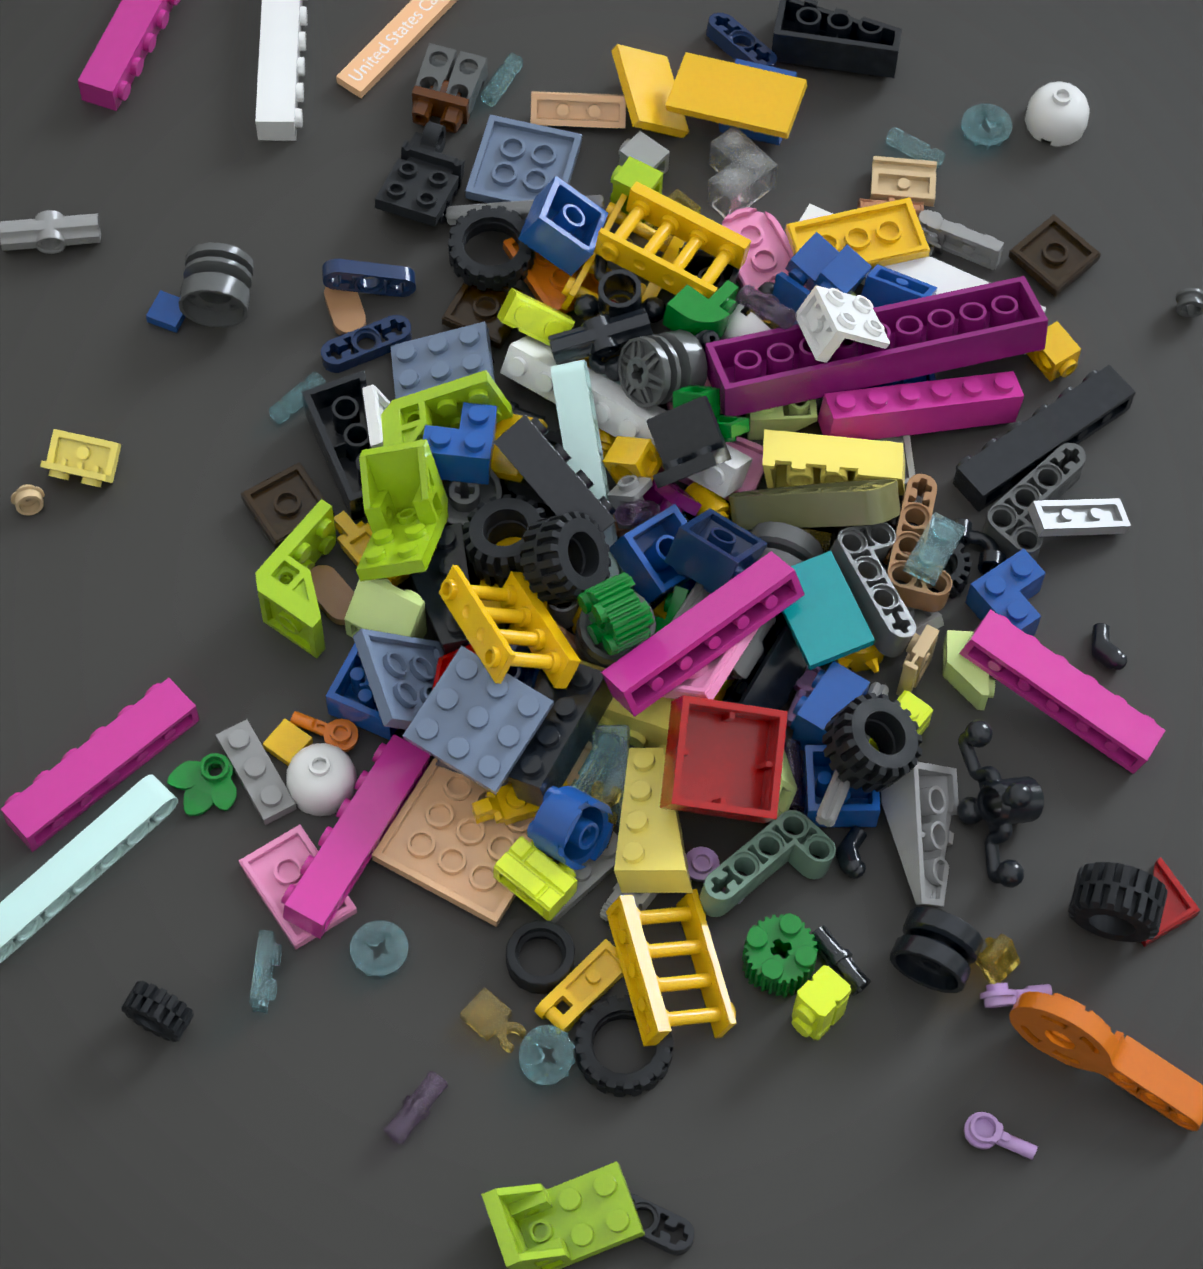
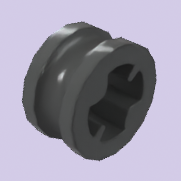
M1186 288L1176 294L1177 314L1183 317H1197L1203 314V291L1201 289Z

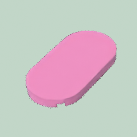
M747 207L737 209L725 217L722 226L751 240L746 262L741 267L737 282L747 300H750L763 283L773 282L775 284V278L778 273L784 272L788 275L789 272L785 268L794 254L788 237L780 223L768 212L765 211L764 214L758 212L756 208ZM770 309L766 314H764L765 316L769 317Z

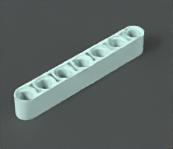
M583 359L551 366V377L563 449L571 457L567 464L575 473L581 469L594 484L590 491L597 499L604 495L608 500L609 486L606 468L602 462L604 457L587 363ZM613 523L603 532L605 542L609 547L618 540L615 523ZM608 552L611 559V567L608 569L610 572L609 578L623 573V570L611 552Z
M148 775L141 779L0 902V963L6 960L173 812L178 804V798L154 775Z

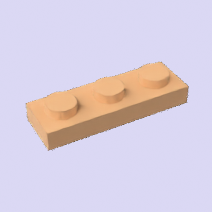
M532 91L530 123L545 126L625 129L626 101L624 95Z

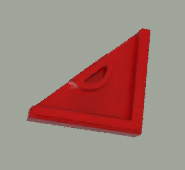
M1161 857L1154 864L1153 876L1164 883L1168 894L1159 933L1154 939L1141 942L1144 947L1189 921L1200 912L1198 906Z

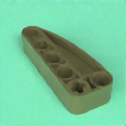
M896 479L797 485L743 491L728 495L731 521L745 530H752L757 524L769 521L786 523L798 528L874 525L899 516L901 512Z

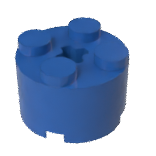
M552 786L545 792L543 803L537 811L535 819L527 828V836L533 840L534 846L544 854L571 869L581 870L586 867L582 865L589 859L595 861L607 847L613 831V824L608 822V813L612 814V811L607 804L573 786H563L560 788Z

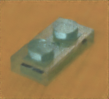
M935 512L905 563L903 571L935 586L963 537L966 527Z
M259 930L250 993V1003L253 1012L267 1013L269 1001H275L277 979H272L274 966H280L282 944L276 943L274 931Z

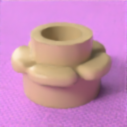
M25 484L12 493L11 503L15 504L16 510L20 514L34 515L43 508V497L45 494L40 487Z

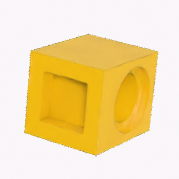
M1056 321L1047 328L1045 349L1026 354L1051 382L1059 376L1066 377L1074 372L1078 366L1077 362L1081 348L1059 322Z
M623 436L616 437L602 461L616 484H618L622 477L627 475L649 477L653 481V475L657 474L663 464L651 439Z

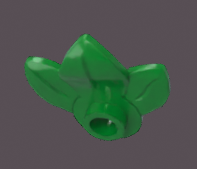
M209 754L200 762L185 761L173 770L167 780L168 785L185 791L183 805L187 816L202 815L210 810L213 805L220 810L228 811L236 800L237 788L231 780L233 765L229 758L222 754ZM214 768L222 770L221 774L217 776L210 775V771Z

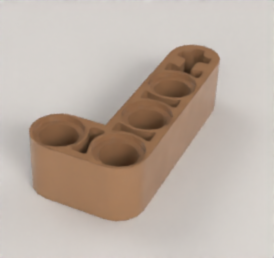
M916 474L908 480L900 507L901 512L895 529L896 541L890 551L886 573L905 606L928 612H937L945 607L952 588V579L942 569L921 564L936 499L937 484L931 476ZM917 496L922 497L921 503L915 502ZM908 522L916 523L918 526L910 525ZM901 551H908V552H910L912 555H906V554L902 553ZM895 580L904 581L906 584H899ZM928 588H935L939 593L933 592Z

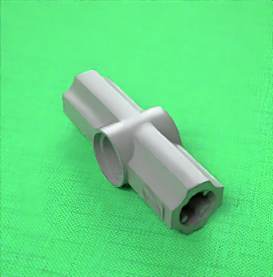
M47 210L38 213L35 219L1 221L0 242L2 251L37 248L42 253L55 254L63 251L67 245L101 243L98 213L63 216L60 212Z

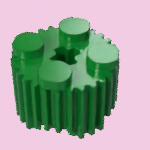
M625 572L594 585L577 596L580 608L585 614L589 615L588 618L592 623L587 626L589 636L594 644L603 643L605 650L610 656L651 637V631L648 627L655 623L650 606L646 601L641 603L634 590L630 588L636 585L633 578Z
M791 913L780 914L778 918L774 914L771 919L766 916L764 922L759 920L757 926L753 925L749 929L743 949L742 971H745V978H749L748 983L754 984V987L760 986L762 992L768 990V994L771 995L772 992H775L776 996L782 995L784 998L787 997L788 993L793 996L795 990L798 991L802 984H805L812 976L818 949H816L817 942L814 941V934H810L811 929L805 928V923H802L798 916ZM779 954L784 955L786 958L782 959Z

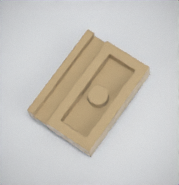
M873 156L870 200H887L888 197L900 200L910 197L912 202H923L924 206L934 207L937 161Z
M927 624L921 635L917 633L913 635L906 649L908 654L902 664L903 669L896 692L897 695L900 696L904 690L912 693L913 687L916 688L932 660L940 630Z

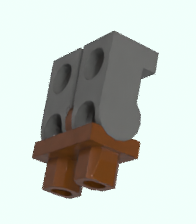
M429 43L416 85H414L412 91L413 122L425 126L432 116L441 118L440 125L445 126L446 131L451 133H457L461 124L467 125L481 86H484L488 77L487 57L460 51L457 58L455 49ZM435 55H442L446 57L448 61L445 62L435 59ZM465 63H473L478 69L465 67Z

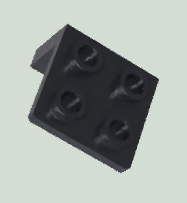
M707 396L699 397L647 420L648 428L663 463L664 471L653 475L657 488L672 484L732 459Z

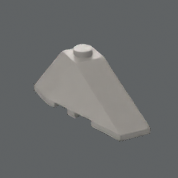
M918 762L909 773L891 786L880 791L881 803L916 905L943 907L949 873V865L945 860L946 848L948 845H953L954 833L949 831L951 815H957V806L959 804L957 769Z

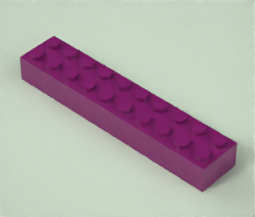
M1021 276L875 307L873 309L880 323L884 326V331L890 341L889 346L884 349L845 338L827 363L815 360L799 324L705 343V356L708 365L707 377L711 387L720 388V408L723 415L738 416L821 398L824 396V393L863 389L1044 350L1048 318L1026 277Z

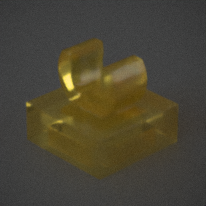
M1002 933L996 939L991 937L985 939L987 947L979 953L976 964L981 967L986 981L991 984L1003 981L1021 963L1013 940Z

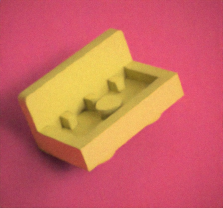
M53 429L47 460H41L40 467L50 470L48 476L69 480L70 474L81 476L82 484L101 488L102 481L113 484L122 444Z

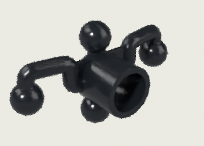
M627 238V241L634 244L630 238ZM596 254L594 277L599 282L598 300L590 294L581 295L576 299L574 311L580 319L588 320L596 317L598 314L599 316L608 315L611 318L645 308L650 323H657L664 318L666 306L660 298L650 297L642 303L641 282L635 274L624 269L607 272L608 261ZM617 297L627 298L629 301L624 303L612 302L611 300ZM620 355L610 356L606 361H602V358L595 359L589 356V366L595 373L605 374L612 381H620L618 373Z
M974 720L960 734L958 745L967 771L975 781H978L980 791L977 798L966 797L959 802L957 815L964 824L974 825L981 821L982 818L988 823L990 833L985 840L988 877L995 884L1014 888L1022 883L1024 869L1016 860H1005L1000 863L999 844L1006 842L1011 837L1013 831L1012 824L1033 822L1040 817L1044 807V794L1038 782L1029 776L1001 779L1000 772L995 767H981L974 747L982 748L989 744L992 739L993 730L986 721Z

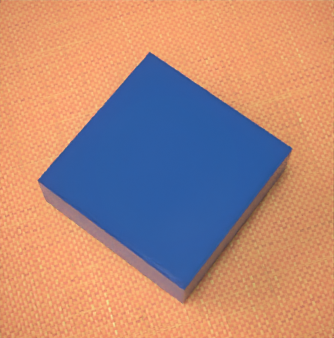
M161 290L146 314L148 323L175 333L178 332L185 319V315L179 308V297Z

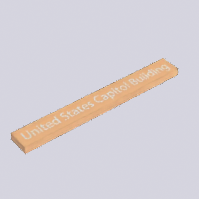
M411 0L336 76L337 83L359 98H362L458 0Z

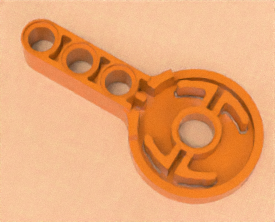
M1024 992L1019 995L1010 1011L1009 1019L1015 1030L1035 1048L1064 1064L1105 1076L1185 1129L1191 1131H1198L1203 1123V1085L1130 1036L1127 1035L1124 1038V1033L1116 1031L1113 1034L1111 1028L1092 1010L1085 1011L1086 1006L1059 993L1050 995L1041 992Z

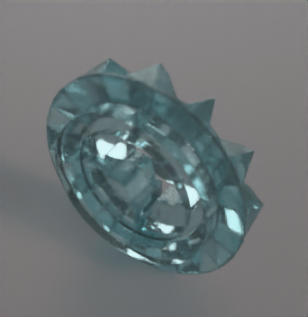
M977 104L964 113L961 129L964 131L965 139H971L974 146L981 144L986 145L987 149H989L992 145L1001 146L1004 140L1009 139L1012 121L1008 113L996 105ZM984 119H986V123L991 128L989 133H986L984 128L981 127Z
M383 920L372 921L364 924L355 932L350 943V954L356 968L362 970L367 976L375 975L384 978L392 972L397 973L401 965L407 961L408 940L405 933L397 925ZM385 938V948L390 954L381 953L379 958H376L374 961V952L369 946L378 947Z
M551 1025L538 1026L531 1030L521 1043L519 1049L521 1069L526 1077L534 1083L540 1085L557 1084L558 1081L569 1076L568 1072L572 1064L576 1062L573 1057V1049L576 1046L570 1041L568 1033L560 1028ZM539 1046L547 1049H555L552 1053V1056L555 1059L554 1061L556 1062V1064L552 1062H542L545 1058V1055L542 1052L543 1050Z

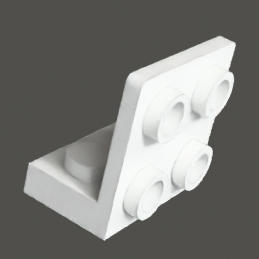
M815 285L794 314L817 361L827 363L845 338L884 349L890 344L884 331V326L880 323L873 309V304L861 295L853 296L842 293L835 288L828 289Z

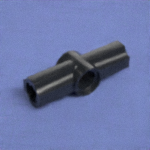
M642 308L611 318L608 315L590 318L582 323L581 327L548 336L554 361L556 365L589 356L595 359L607 357L616 353L629 339L652 335L653 332L646 310Z

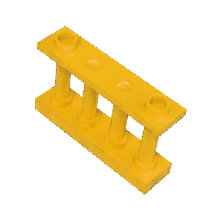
M636 181L630 189L626 211L629 212V215L614 234L604 228L599 230L594 253L600 255L605 260L625 268L674 295H677L688 284L709 299L718 290L713 284L727 264L740 270L746 262L751 240ZM641 219L658 227L643 249L627 241V238ZM670 234L687 242L672 264L655 255ZM699 249L716 257L701 279L684 270Z
M622 193L616 204L611 201L609 202L605 210L608 212V216L603 227L604 229L610 231L614 222L621 225L628 214L622 212L621 208L628 197L627 195ZM639 222L632 232L649 241L656 230ZM670 234L659 249V251L663 252L661 258L672 264L678 255L679 248L683 247L685 241ZM593 252V255L584 263L576 279L570 276L561 293L567 296L561 306L562 309L567 311L574 297L579 298L581 295L590 294L598 300L596 293L581 286L588 272L594 275L596 253ZM649 281L647 285L641 282L642 303L647 298L657 297L661 287Z
M452 565L446 579L441 584L439 594L493 681L501 684L510 666L543 669L554 688L566 689L581 660L542 601L538 599L537 594L530 590V583L528 580L525 581L523 573L511 571L502 588L471 585L460 567ZM481 600L497 601L503 608L485 607ZM495 622L514 624L517 631L499 629ZM510 645L528 646L532 653L513 652Z
M692 889L693 893H687L676 904L677 907L639 910L636 907L632 894L619 896L606 910L643 1046L657 1045L672 1031L671 1027L710 1022L715 1038H722L737 1024L736 1010L733 1003L730 1002L706 921V914L703 911L697 889ZM681 921L686 937L685 941L649 944L646 941L642 925ZM691 955L696 974L659 978L655 974L651 959ZM701 988L706 1008L673 1012L665 1009L661 995L662 992Z

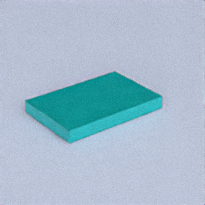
M831 551L791 566L796 571L805 595L784 609L782 614L809 670L875 644V639Z

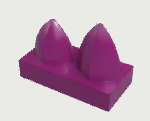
M654 479L652 481L653 485L643 495L647 510L660 504L657 514L676 504L681 513L685 511L695 517L702 506L677 484L672 483L657 488Z

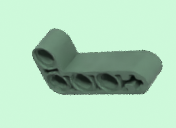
M785 811L706 877L699 895L704 913L711 917L723 916L786 862H789L806 878L814 880L824 877L835 856L836 847L834 842L800 811ZM786 831H791L795 835L789 834ZM761 851H767V852H769L771 855H766V854H764V853L761 852ZM811 854L817 855L821 859H817L813 857ZM736 871L744 872L748 876L740 875Z

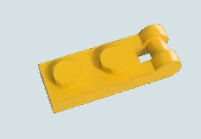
M605 939L535 1008L534 1012L542 1020L547 1018L554 1025L553 1030L560 1037L566 1035L591 1006L624 976L616 947ZM562 1000L570 1007L565 1014L556 1008Z

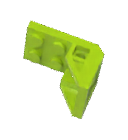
M487 370L392 400L381 414L383 446L423 440L425 425L459 429L463 402L497 406L496 423L513 417L512 406Z
M427 439L362 450L359 461L363 505L372 536L356 569L360 582L426 572L449 517L448 498Z
M322 499L255 572L263 622L316 659L326 648L321 615L310 570L315 567V562L323 554L327 555L336 544L333 508Z
M617 1161L549 1189H546L540 1183L495 1188L481 1194L508 1269H562L645 1235L620 1164Z

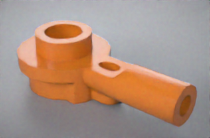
M294 711L290 720L292 724L323 736L325 743L337 746L345 753L353 749L358 742V728L350 720L341 718L326 723L298 711Z

